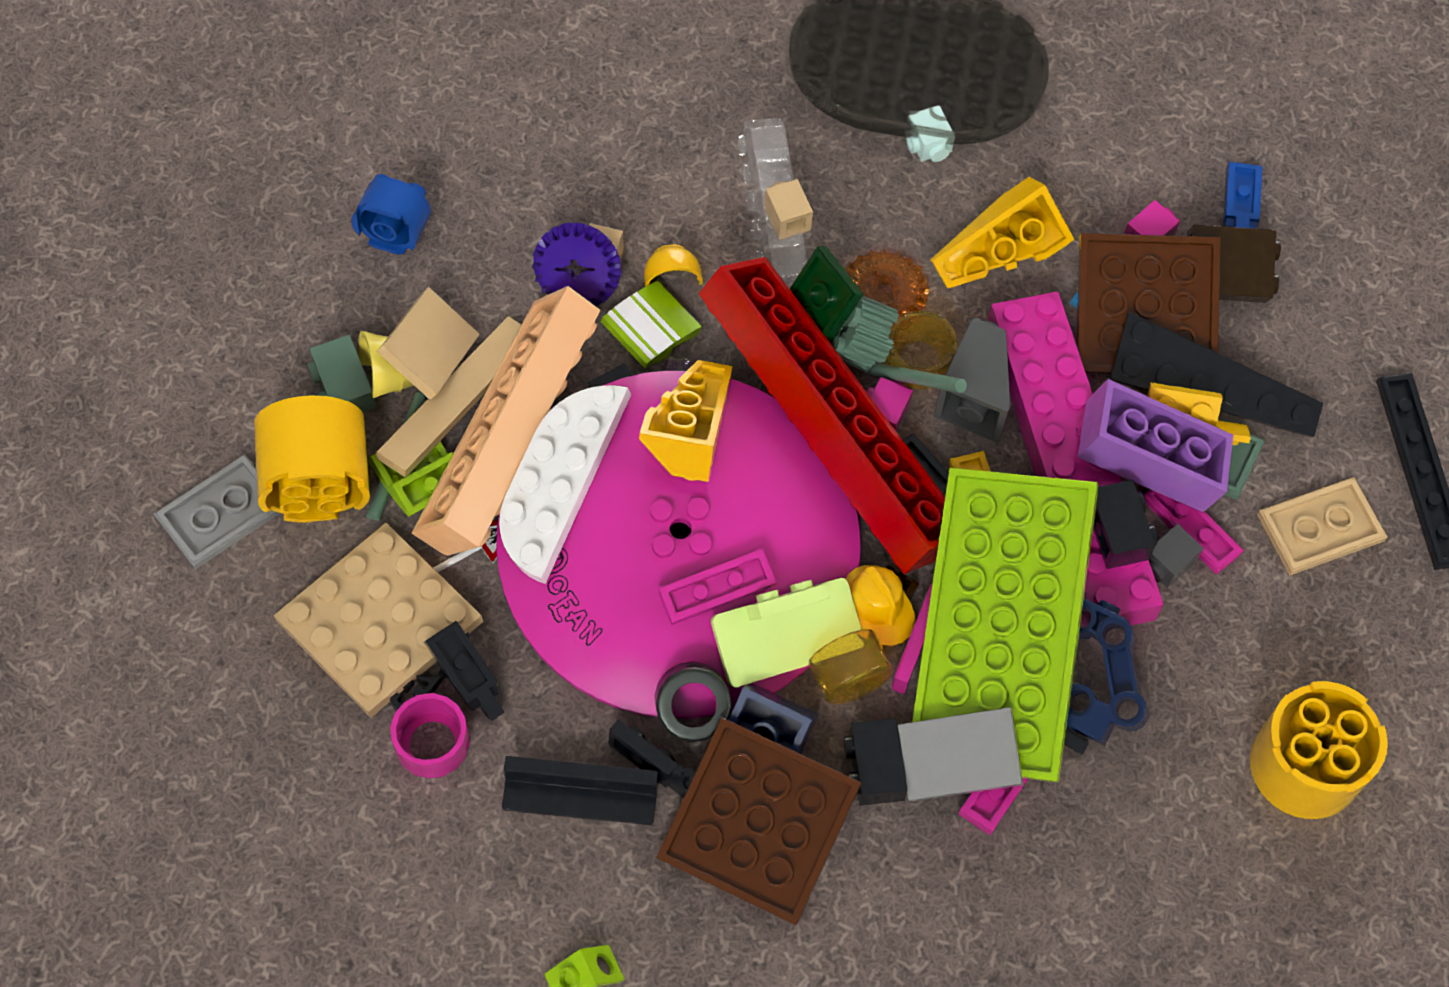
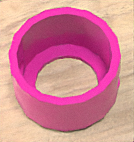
M434 693L416 695L400 706L395 712L390 726L391 741L400 763L405 769L416 776L428 779L444 777L456 770L466 758L470 745L466 719L460 707L447 696ZM428 722H438L450 728L455 741V745L450 752L439 758L429 760L414 757L410 749V740L413 732L419 726Z

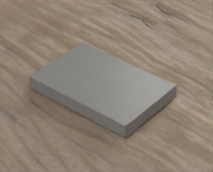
M244 454L155 512L154 516L196 570L280 513L273 510L263 512L259 507L256 467Z
M1011 707L898 725L908 800L911 802L1024 785Z

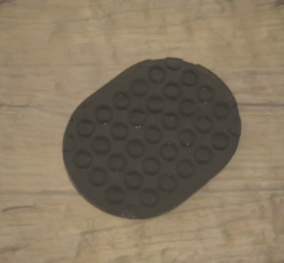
M817 0L811 6H806L798 16L789 42V64L797 86L804 96L826 115L846 125L871 132L906 138H918V134L948 138L945 144L962 145L985 142L999 138L1020 127L1035 113L1041 104L1049 78V62L1046 49L1035 36V30L1022 16H1015L1010 11L1004 9V4L996 0ZM939 105L945 117L936 115L933 112V107ZM929 108L930 115L936 120L948 121L952 131L913 125L909 115H915Z

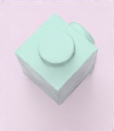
M940 106L909 114L906 127V143L909 151L912 154L917 153L921 162L931 159L933 162L944 160L952 152L955 135Z

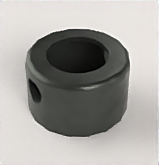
M698 662L680 663L666 671L657 684L654 696L657 716L665 730L677 739L689 742L704 741L711 738L721 717L729 719L732 707L730 691L720 674L710 666ZM696 682L704 684L712 690L716 697L717 707L714 716L709 722L702 726L689 727L683 725L675 718L671 703L674 694L680 687Z

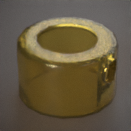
M922 310L909 312L898 318L897 323H894L890 328L889 339L893 340V348L889 351V356H886L885 363L887 365L946 375L956 354L958 343L955 330L950 323L936 313ZM922 342L935 349L939 356V363L929 367L914 366L904 361L899 356V353L909 343ZM901 382V383H903L907 388H911V389L924 390V389H930V388H931V387H926V386H921V385H916V384Z
M871 629L854 631L833 640L814 653L808 663L816 682L823 690L825 700L832 705L845 704L866 696L882 686L892 676L893 672L892 664L887 659L876 633Z

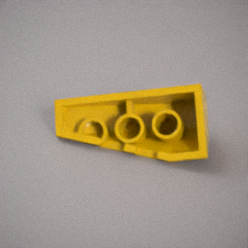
M1028 177L1001 195L932 257L930 261L947 288H952L985 278L988 270L1004 266L1008 271L1018 268L1017 262L1033 257L1036 262L1047 259L1075 239L1045 184Z
M697 360L679 378L675 389L672 392L666 391L662 395L661 403L656 408L651 407L645 413L639 440L672 476L683 477L690 481H709L733 366Z

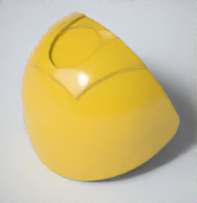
M675 244L664 245L655 250L645 265L644 287L648 286L650 281L657 275L674 270L688 271L695 274L699 285H703L700 264L696 257L683 246Z

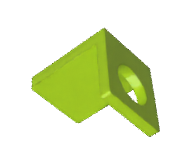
M609 945L581 948L545 973L550 987H598L620 983L624 980ZM597 956L603 958L608 964L609 975L599 968L596 960Z

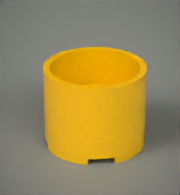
M299 396L272 403L256 415L254 431L258 505L263 512L273 510L284 514V521L305 523L339 519L338 512L352 507L361 510L366 506L370 499L365 421L363 412L356 405L346 400L329 396Z
M1328 681L1311 682L1310 685L1300 687L1284 696L1257 733L1250 752V768L1254 781L1260 792L1272 805L1295 817L1321 819L1342 811L1378 773L1387 754L1385 725L1381 726L1376 714L1366 703L1368 699L1348 686Z

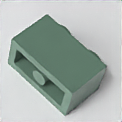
M350 335L309 348L313 362L307 363L314 384L321 381L324 391L318 392L319 396L346 400L356 405L362 412L376 408L375 399L372 397V389Z

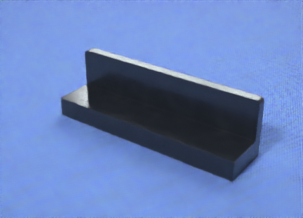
M505 756L503 770L505 786L502 800V809L504 811L652 825L654 822L658 771Z

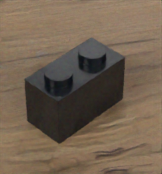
M1133 480L1100 486L1098 489L1093 531L1106 569L1149 560L1158 542L1155 527L1152 524H1148L1145 516V498L1142 492H1137Z
M896 718L852 722L849 736L843 737L846 759H853L854 772H849V777L862 783L857 793L859 806L904 801L907 793V784Z

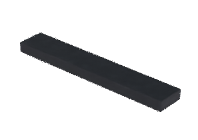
M1407 373L1378 377L1376 381L1434 570L1449 568V488L1413 374Z

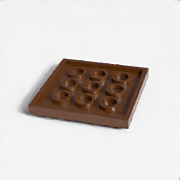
M1081 233L1079 235L1077 349L1085 372L1111 373L1128 313L1140 316L1218 353L1221 237Z
M721 717L656 858L797 925L862 783Z

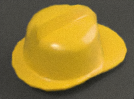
M864 565L851 571L847 575L846 580L850 587L862 630L871 640L880 645L894 646L903 643L912 633L915 625V613L911 602L903 590L900 578L892 570L876 565Z

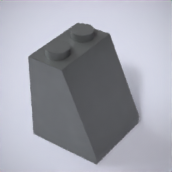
M973 317L945 375L964 379L967 383L966 390L963 393L940 389L933 417L999 443L1010 409L1006 330L999 328L991 321L979 320Z

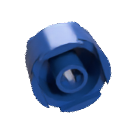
M377 174L367 186L352 216L351 223L353 229L359 236L363 232L370 238L368 244L373 248L397 255L404 254L405 250L409 248L412 251L431 215L430 205L425 198L426 191L416 183L407 184L390 178L385 174Z

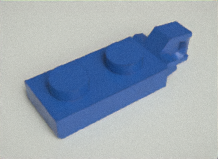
M1228 162L1223 216L1225 227L1256 229L1260 220L1262 166Z

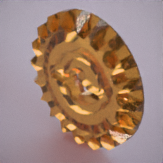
M871 249L867 255L861 256L859 254L854 262H849L845 271L864 293V296L895 308L898 311L897 323H893L890 329L903 327L913 322L922 313L929 293L927 276L923 275L921 266H916L911 257L905 258L901 256L899 251L894 254L884 249L882 252L874 253ZM881 282L883 285L891 284L890 293H887L885 290L878 291L879 283Z

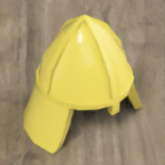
M360 331L358 357L362 365L372 367V397L376 398L394 391L395 393L401 392L403 389L414 386L377 352L388 336Z

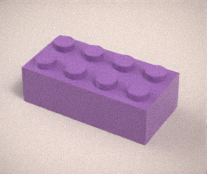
M1107 379L1086 401L1077 457L1204 512L1227 493L1233 434Z

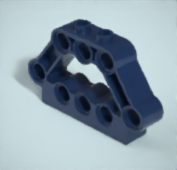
M1085 592L1082 612L1090 613L1091 620L1086 627L1080 628L1078 639L1083 640L1092 637L1098 640L1102 646L1111 701L1108 705L1100 701L1088 686L1073 684L1066 728L1105 746L1115 726L1129 732L1142 728L1148 721L1149 707L1140 694L1133 655L1136 643L1135 632L1129 622L1118 615L1120 612L1118 607L1104 600H1100L1097 605L1085 599L1087 595ZM1113 628H1120L1125 631L1123 641L1117 645H1111L1106 642V635ZM1080 694L1088 695L1090 697L1089 707L1083 712L1073 711L1071 706L1072 700ZM1127 701L1137 703L1138 712L1135 717L1122 719L1119 716V708L1123 703Z

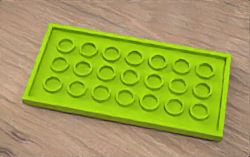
M949 468L912 723L1011 707L1013 710L1022 778L1054 783H1059L1099 489L1097 482Z

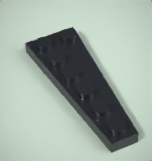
M1128 313L1126 316L1109 379L1114 382L1149 391L1151 382L1221 393L1223 399L1220 412L1311 438L1315 436L1324 404L1133 313Z

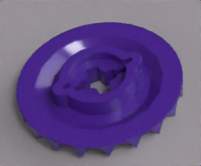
M564 223L555 226L543 235L533 253L532 269H534L536 275L535 282H539L542 287V293L547 295L569 286L594 306L604 303L614 293L619 284L621 262L617 249L604 233L590 225ZM573 260H577L578 266L586 268L581 270L579 275H575L574 270L566 267L570 266Z

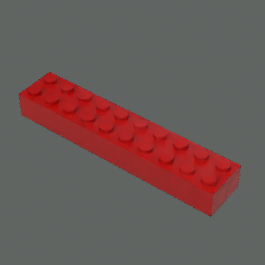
M760 257L720 266L698 293L707 305L708 310L725 329L728 337L747 359L749 366L758 374L766 385L768 392L780 404L788 419L802 434L810 449L815 452L824 464L829 475L846 494L851 505L857 509L870 527L873 535L879 539L903 574L936 562L945 496L768 259Z

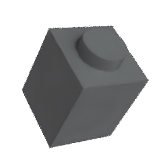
M1176 524L1158 540L1149 558L1156 582H1161L1167 588L1198 561L1204 550L1179 524Z

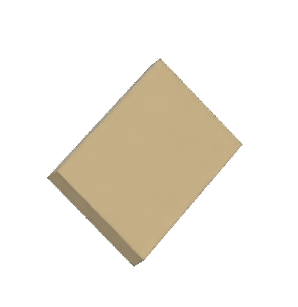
M428 287L420 294L377 352L431 400L440 391L480 334Z
M1355 477L1259 510L1257 514L1289 576L1382 543L1388 538Z

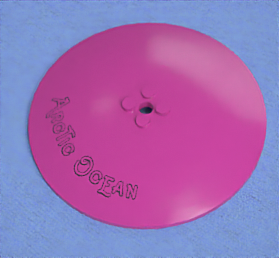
M686 371L642 373L602 385L627 387L631 397L546 584L532 579L517 567L507 553L501 538L500 514L497 522L496 551L499 576L504 595L514 620L538 656L557 675L593 699L622 711L656 718L658 716L654 696L658 682L666 671L680 663L687 662L706 664L720 674L730 691L732 704L730 712L733 711L739 695L746 685L731 687L727 682L711 626V618L714 615L757 603L756 595L773 590H778L779 596L790 593V585L812 580L814 586L837 578L846 579L851 571L859 567L861 553L857 510L851 505L848 497L837 482L829 475L828 470L815 452L810 449L807 441L796 426L788 419L787 414L777 400L755 387L730 379L708 482L690 481L683 477L672 476L639 440L640 430L645 413L651 407L656 408L661 403L662 395L666 391L672 392L675 389L679 378ZM676 523H684L689 526L691 534L687 538L677 539L671 534L670 528ZM763 548L777 582L775 586L671 625L658 593V588ZM811 665L753 683L776 693L801 676ZM695 682L680 687L673 696L671 706L676 719H694L714 716L717 704L712 690L704 684Z

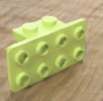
M837 578L814 586L812 580L790 585V593L780 596L778 590L756 595L757 603L714 615L711 618V626L728 684L731 687H740L862 649L865 645V640L848 581L844 578Z

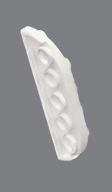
M613 385L591 387L568 396L554 406L537 427L509 486L500 511L499 526L501 538L507 553L517 567L538 582L546 584L631 397L627 387Z

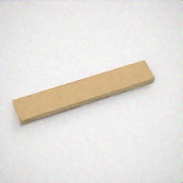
M508 316L453 372L437 395L431 400L427 399L377 451V459L406 478L486 393L521 324Z

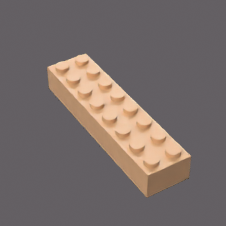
M569 286L533 302L412 531L413 535L444 555L449 556L481 547L488 540L491 534L489 527L494 517L500 514L505 495L537 427L551 410L555 398L566 388L568 383L566 377L570 369L581 359L582 351L580 349L583 343L591 337L597 327L595 320L600 309Z

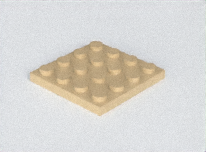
M387 523L382 525L273 615L282 628L370 718L385 707L395 693L400 694L404 690L403 687L412 679L415 681L417 675L423 674L436 663L424 641L455 621L459 623L465 634L467 632L470 634L483 622L482 615Z

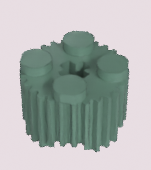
M863 295L831 342V345L846 365L868 373L872 369V364L885 362L886 356H889V351L893 348V340L889 339V334L891 333L890 328L893 323H897L898 311Z

